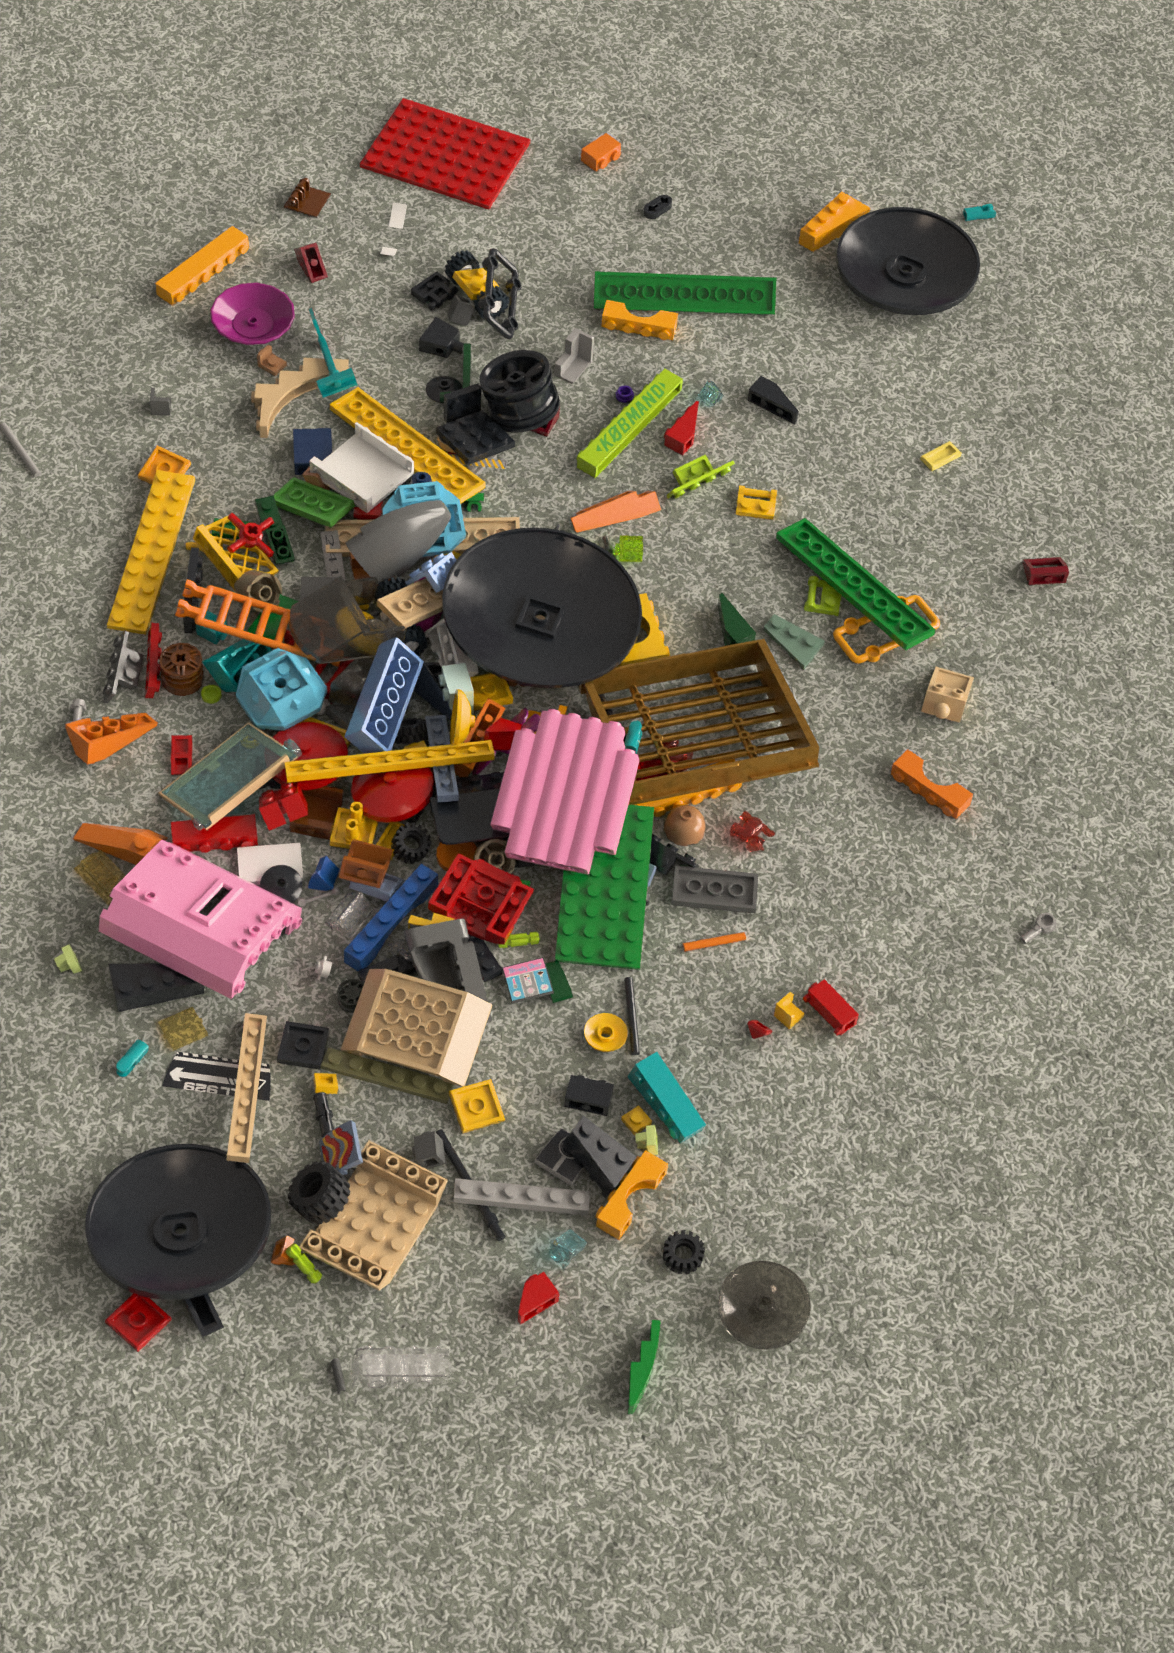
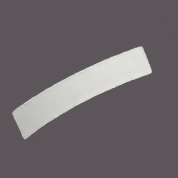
M393 203L389 227L403 229L406 204ZM383 247L380 254L395 256L397 249Z

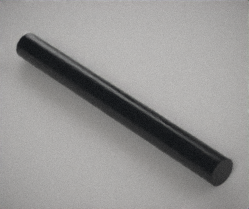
M626 977L624 983L631 1055H640L633 978Z

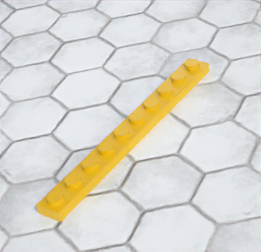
M491 740L284 763L288 783L494 760L495 754Z

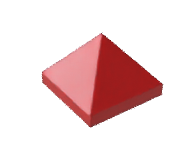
M750 1020L747 1023L753 1039L770 1035L773 1032L758 1020Z

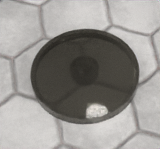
M753 1261L737 1267L725 1278L719 1291L718 1313L723 1326L733 1338L746 1346L767 1350L783 1347L798 1338L808 1322L811 1303L805 1284L792 1270L771 1261Z

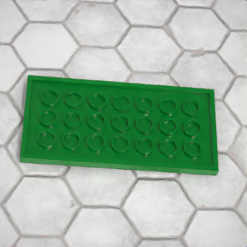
M628 804L616 855L595 851L589 875L563 870L555 961L640 970L654 807Z

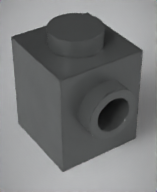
M427 1131L414 1137L412 1152L421 1167L428 1169L445 1164L443 1140L435 1131Z

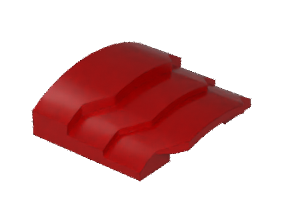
M458 853L429 900L428 909L433 913L447 916L454 920L465 919L469 935L488 942L504 945L534 889L522 884L519 876L505 872L482 859L471 860Z

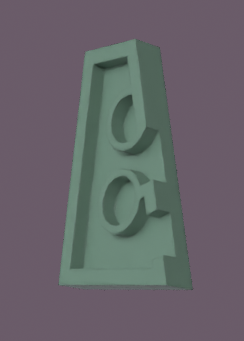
M775 614L763 629L778 645L788 652L787 654L791 658H794L800 664L799 666L803 670L825 642Z

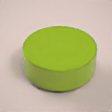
M207 685L201 690V698L208 704L217 703L221 699V689L216 685Z

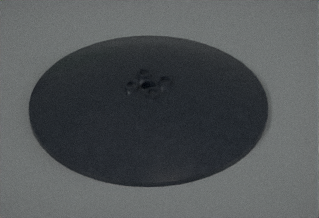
M549 528L512 529L493 534L478 541L468 548L452 565L444 583L442 595V610L447 629L464 654L487 672L504 680L530 687L565 688L600 678L613 670L627 657L638 638L641 627L642 605L634 581L623 565L597 544L575 534ZM542 615L545 617V619L541 620L536 618L535 616Z

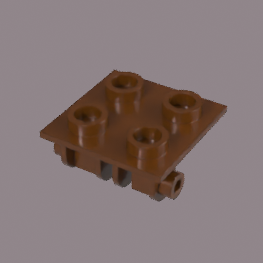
M302 178L288 198L284 208L317 218L331 193L310 187L309 179Z

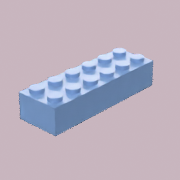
M397 637L379 645L344 736L364 754L392 750L424 663L421 658Z

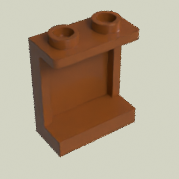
M353 839L348 855L343 857L339 878L380 888L389 869L393 850Z

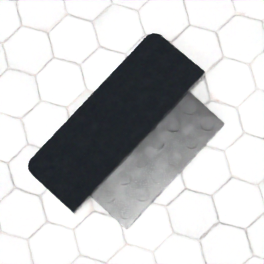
M504 772L456 777L459 801L438 802L437 797H430V806L437 835L442 844L453 845L509 837L510 833L493 830L491 826Z

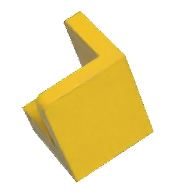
M791 992L776 1003L774 1017L788 1029H791L799 1022L805 1014L792 1003L794 994Z

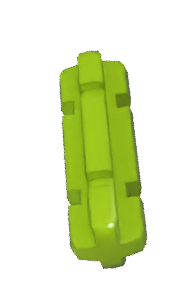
M529 932V935L527 933L510 934L504 945L498 944L499 948H507V945L516 947L528 945L527 943L531 945L539 944L538 932Z
M292 1244L287 1248L286 1254L294 1259L293 1262L304 1275H307V1279L311 1283H317L322 1278V1274L318 1269H314L315 1265L304 1253H301L299 1246Z

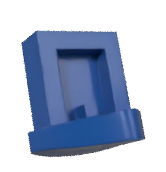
M327 856L320 858L317 868L310 878L308 888L321 891L332 890L340 869Z

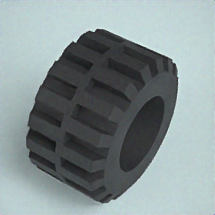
M312 1162L311 1165L304 1166V1169L300 1170L297 1173L298 1175L292 1179L291 1182L293 1183L288 1189L290 1191L288 1193L289 1204L312 1224H322L323 1221L327 1223L331 1218H336L337 1214L343 1211L344 1205L348 1203L349 1199L347 1197L351 1192L349 1190L350 1184L328 1162Z

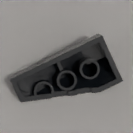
M424 662L413 691L451 720L452 710L449 708L448 701L443 699L442 689L444 687L439 685L438 675L442 674V667L439 662Z

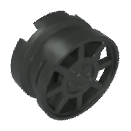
M348 979L339 985L337 1001L342 1010L354 1013L364 986L362 981Z

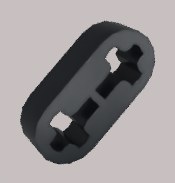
M660 195L644 206V216L648 219L658 218L671 209L672 198L668 195Z

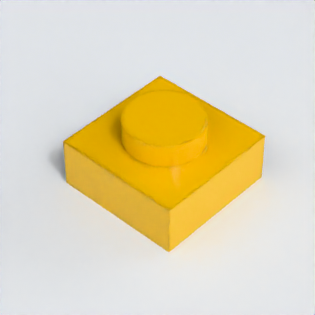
M314 1073L315 1093L337 1094L338 1082L336 1074Z
M639 1105L621 1116L622 1122L634 1136L636 1133L644 1130L646 1126L652 1124V1120Z

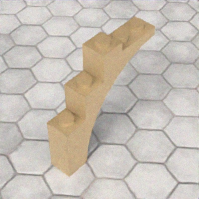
M304 358L303 365L299 366V371H280L279 378H276L275 384L256 383L255 391H252L251 402L255 403V409H258L260 420L256 421V431H260V438H268L272 422L285 405L294 398L317 389L316 381L328 377L329 370L325 359ZM333 359L336 370L339 372L349 369V360Z

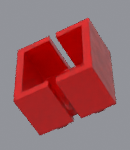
M286 782L281 785L280 790L273 791V789L263 792L262 796L259 797V810L269 831L287 824L283 816L285 813H287L290 822L308 815V803L298 782Z

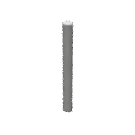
M5 422L1 423L0 429L34 477L40 476V470Z

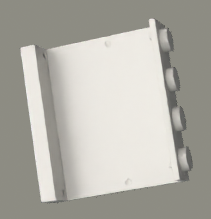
M357 422L355 423V435L323 461L315 456L309 461L310 473H318L324 484L340 495L354 500V504L366 513L414 474V461L409 456L404 455L396 447L391 446L380 436H376L367 427H363Z

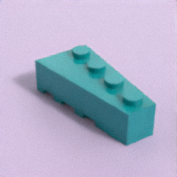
M658 1052L635 1064L627 1076L628 1079L656 1112L660 1120L668 1127L673 1139L678 1140L681 1144L703 1130L706 1126L705 1122Z

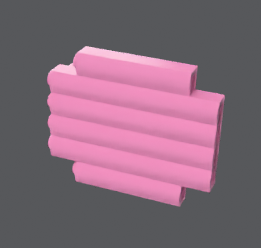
M548 709V711H542L536 734H534L533 730L527 728L515 731L491 821L493 830L510 833L505 849L507 858L589 875L595 851L616 855L639 764V757L635 754V751L625 749L623 742L625 731L620 723L615 721L602 723L600 719L595 717L582 719L580 715L575 713L562 715L558 710Z

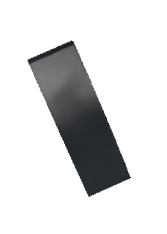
M209 1294L181 1299L202 1338L224 1328Z

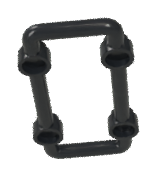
M492 248L489 250L488 257L482 262L484 270L487 271L485 296L480 298L478 305L483 311L484 319L504 338L510 340L514 336V331L518 329V322L515 319L517 291L521 290L522 285L518 279L519 273L517 268L497 249ZM498 261L511 272V278L505 283L507 291L510 292L508 318L504 319L502 325L490 314L491 309L495 307L492 289L494 270L499 267Z

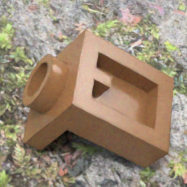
M269 344L257 354L258 367L274 376L287 366L285 360L272 353V346Z

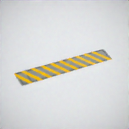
M450 455L462 465H467L458 455ZM485 458L470 465L506 469L508 461Z

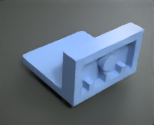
M452 552L445 556L441 553L433 559V562L431 559L421 565V570L418 568L409 574L411 578L405 581V583L409 585L426 577L437 593L444 589L447 575L452 565L456 562V558Z

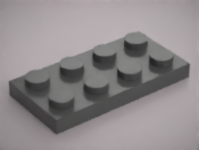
M675 866L672 905L756 913L758 874Z

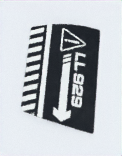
M177 1052L166 1073L162 1086L235 1096L239 1060ZM261 1063L257 1099L269 1101L271 1087L269 1064Z

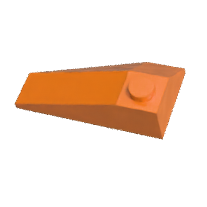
M147 713L122 715L121 719H109V716L102 717V721H91L90 718L81 719L65 724V728L75 754L88 765L111 756L155 728L158 722Z
M83 823L73 838L75 841L134 865H137L161 840L166 841L168 839L166 836L147 829Z

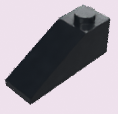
M760 376L749 388L748 401L795 425L799 413L797 408L776 383Z

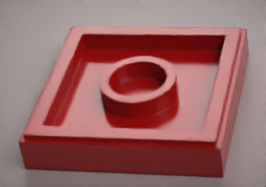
M133 1293L105 1319V1323L139 1352L172 1319L150 1298Z

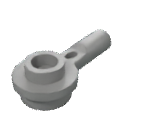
M1050 913L1039 915L1036 918V926L1022 935L1020 939L1026 944L1040 932H1053L1057 924L1055 917Z

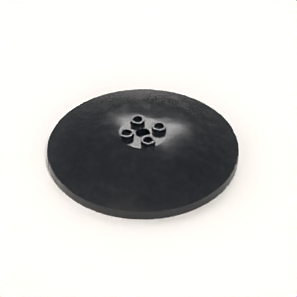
M891 207L869 212L853 221L845 229L837 247L836 263L838 271L848 288L867 303L897 314L928 315L942 312L958 305L973 291L980 272L979 253L969 235L949 219L918 208Z
M174 1144L144 1151L116 1167L105 1177L94 1192L85 1220V1233L91 1256L102 1273L112 1282L140 1296L162 1300H179L214 1292L243 1275L258 1259L266 1245L271 1229L272 1217L269 1196L262 1180L248 1164L227 1161V1152L215 1147L198 1144ZM179 1228L186 1229L182 1234L175 1233V1230Z

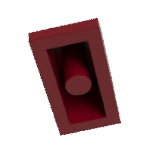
M317 242L294 249L298 263L311 283L328 278Z

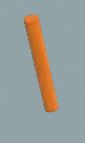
M745 932L687 942L683 943V949L685 952L746 940Z

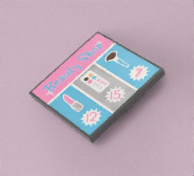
M544 957L502 967L512 1004L554 994Z

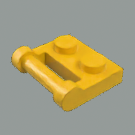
M739 485L736 515L774 520L777 490H757ZM744 496L767 498L770 501L744 498Z

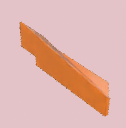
M628 490L578 511L576 516L570 519L574 531L578 533L640 518L660 511L661 507L655 491H646L637 495L636 491Z

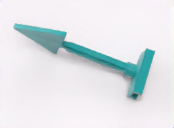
M309 308L318 334V342L329 370L328 377L316 381L322 397L324 398L357 386L358 383L352 368L341 372L336 370L313 308Z

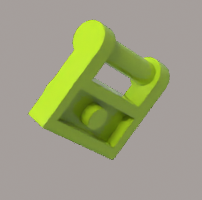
M810 576L808 578V597L804 604V610L838 616L841 594L826 581L820 580L816 576ZM817 587L822 588L820 605L815 603Z

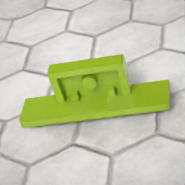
M705 454L674 469L672 472L680 487L673 489L666 497L674 496L675 499L685 494V490L690 489V491H693L701 486V482L705 481L707 484L716 479L715 475L720 473L723 476L732 471L731 467L735 462L731 461L713 469Z

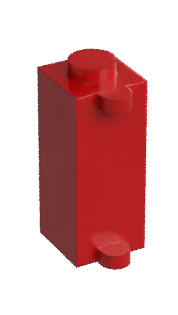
M825 979L809 987L808 994L802 1000L812 1005L835 1029L834 1033L837 1036H841L857 1024L859 1014Z

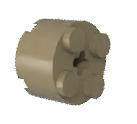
M250 570L245 572L234 584V589L238 594L276 606L280 602L278 599L280 594H282L281 583L277 577L269 573ZM251 606L250 610L256 612L263 611L262 609Z

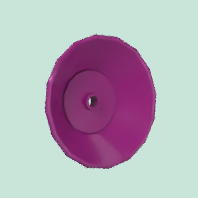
M256 282L241 283L223 291L215 298L210 309L211 323L223 337L240 344L257 345L279 339L291 328L295 318L294 304L286 293L274 286Z

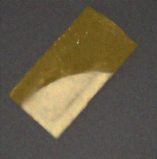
M102 850L90 854L74 868L108 906H110L113 899L110 897L113 888L126 876Z

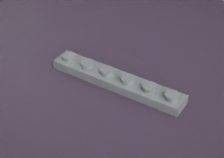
M455 1178L453 1202L588 1215L590 1191Z

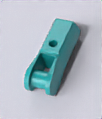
M992 204L964 208L963 216L965 221L994 218L996 211L993 210Z
M639 721L630 723L624 743L625 749L633 750L635 754H637L642 737V724Z
M137 1039L117 1062L116 1073L118 1076H127L149 1051V1046L145 1042Z

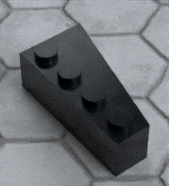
M161 963L108 964L118 1012L204 994V985Z

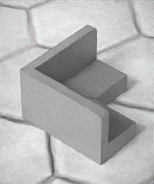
M575 328L565 339V352L555 362L554 375L573 384L592 363L594 337Z

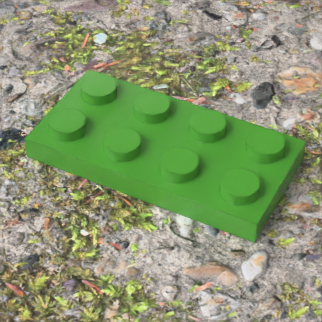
M295 477L274 494L277 507L330 528L355 507L354 500Z

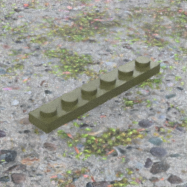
M329 1047L321 1064V1069L444 1104H448L450 1098L449 1091L453 1090L454 1084L444 1082L436 1077Z

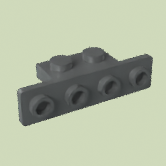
M126 630L120 636L117 635L113 642L115 650L110 657L111 667L106 674L108 682L103 689V702L107 704L116 695L118 684L133 690L138 685L144 655L126 647L129 632Z

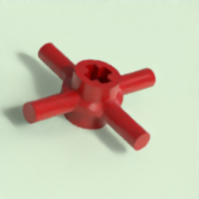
M234 513L229 514L227 518L240 530L239 539L227 547L229 553H234L242 546L247 548L257 546L268 558L273 556L274 552L262 541V532L274 524L271 517L259 525L253 522L245 525Z

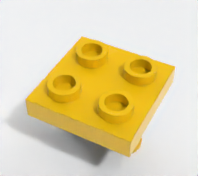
M353 802L350 809L338 807L330 838V846L350 849L353 839L373 844L378 821L371 820L363 815V805L360 802Z

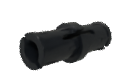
M320 1092L313 1095V1100L317 1112L315 1118L319 1121L321 1137L323 1138L334 1127L332 1122L333 1112L329 1109L327 1093Z

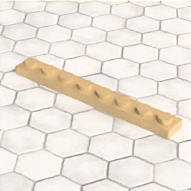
M245 1013L227 1161L249 1163L267 1020L265 1015Z

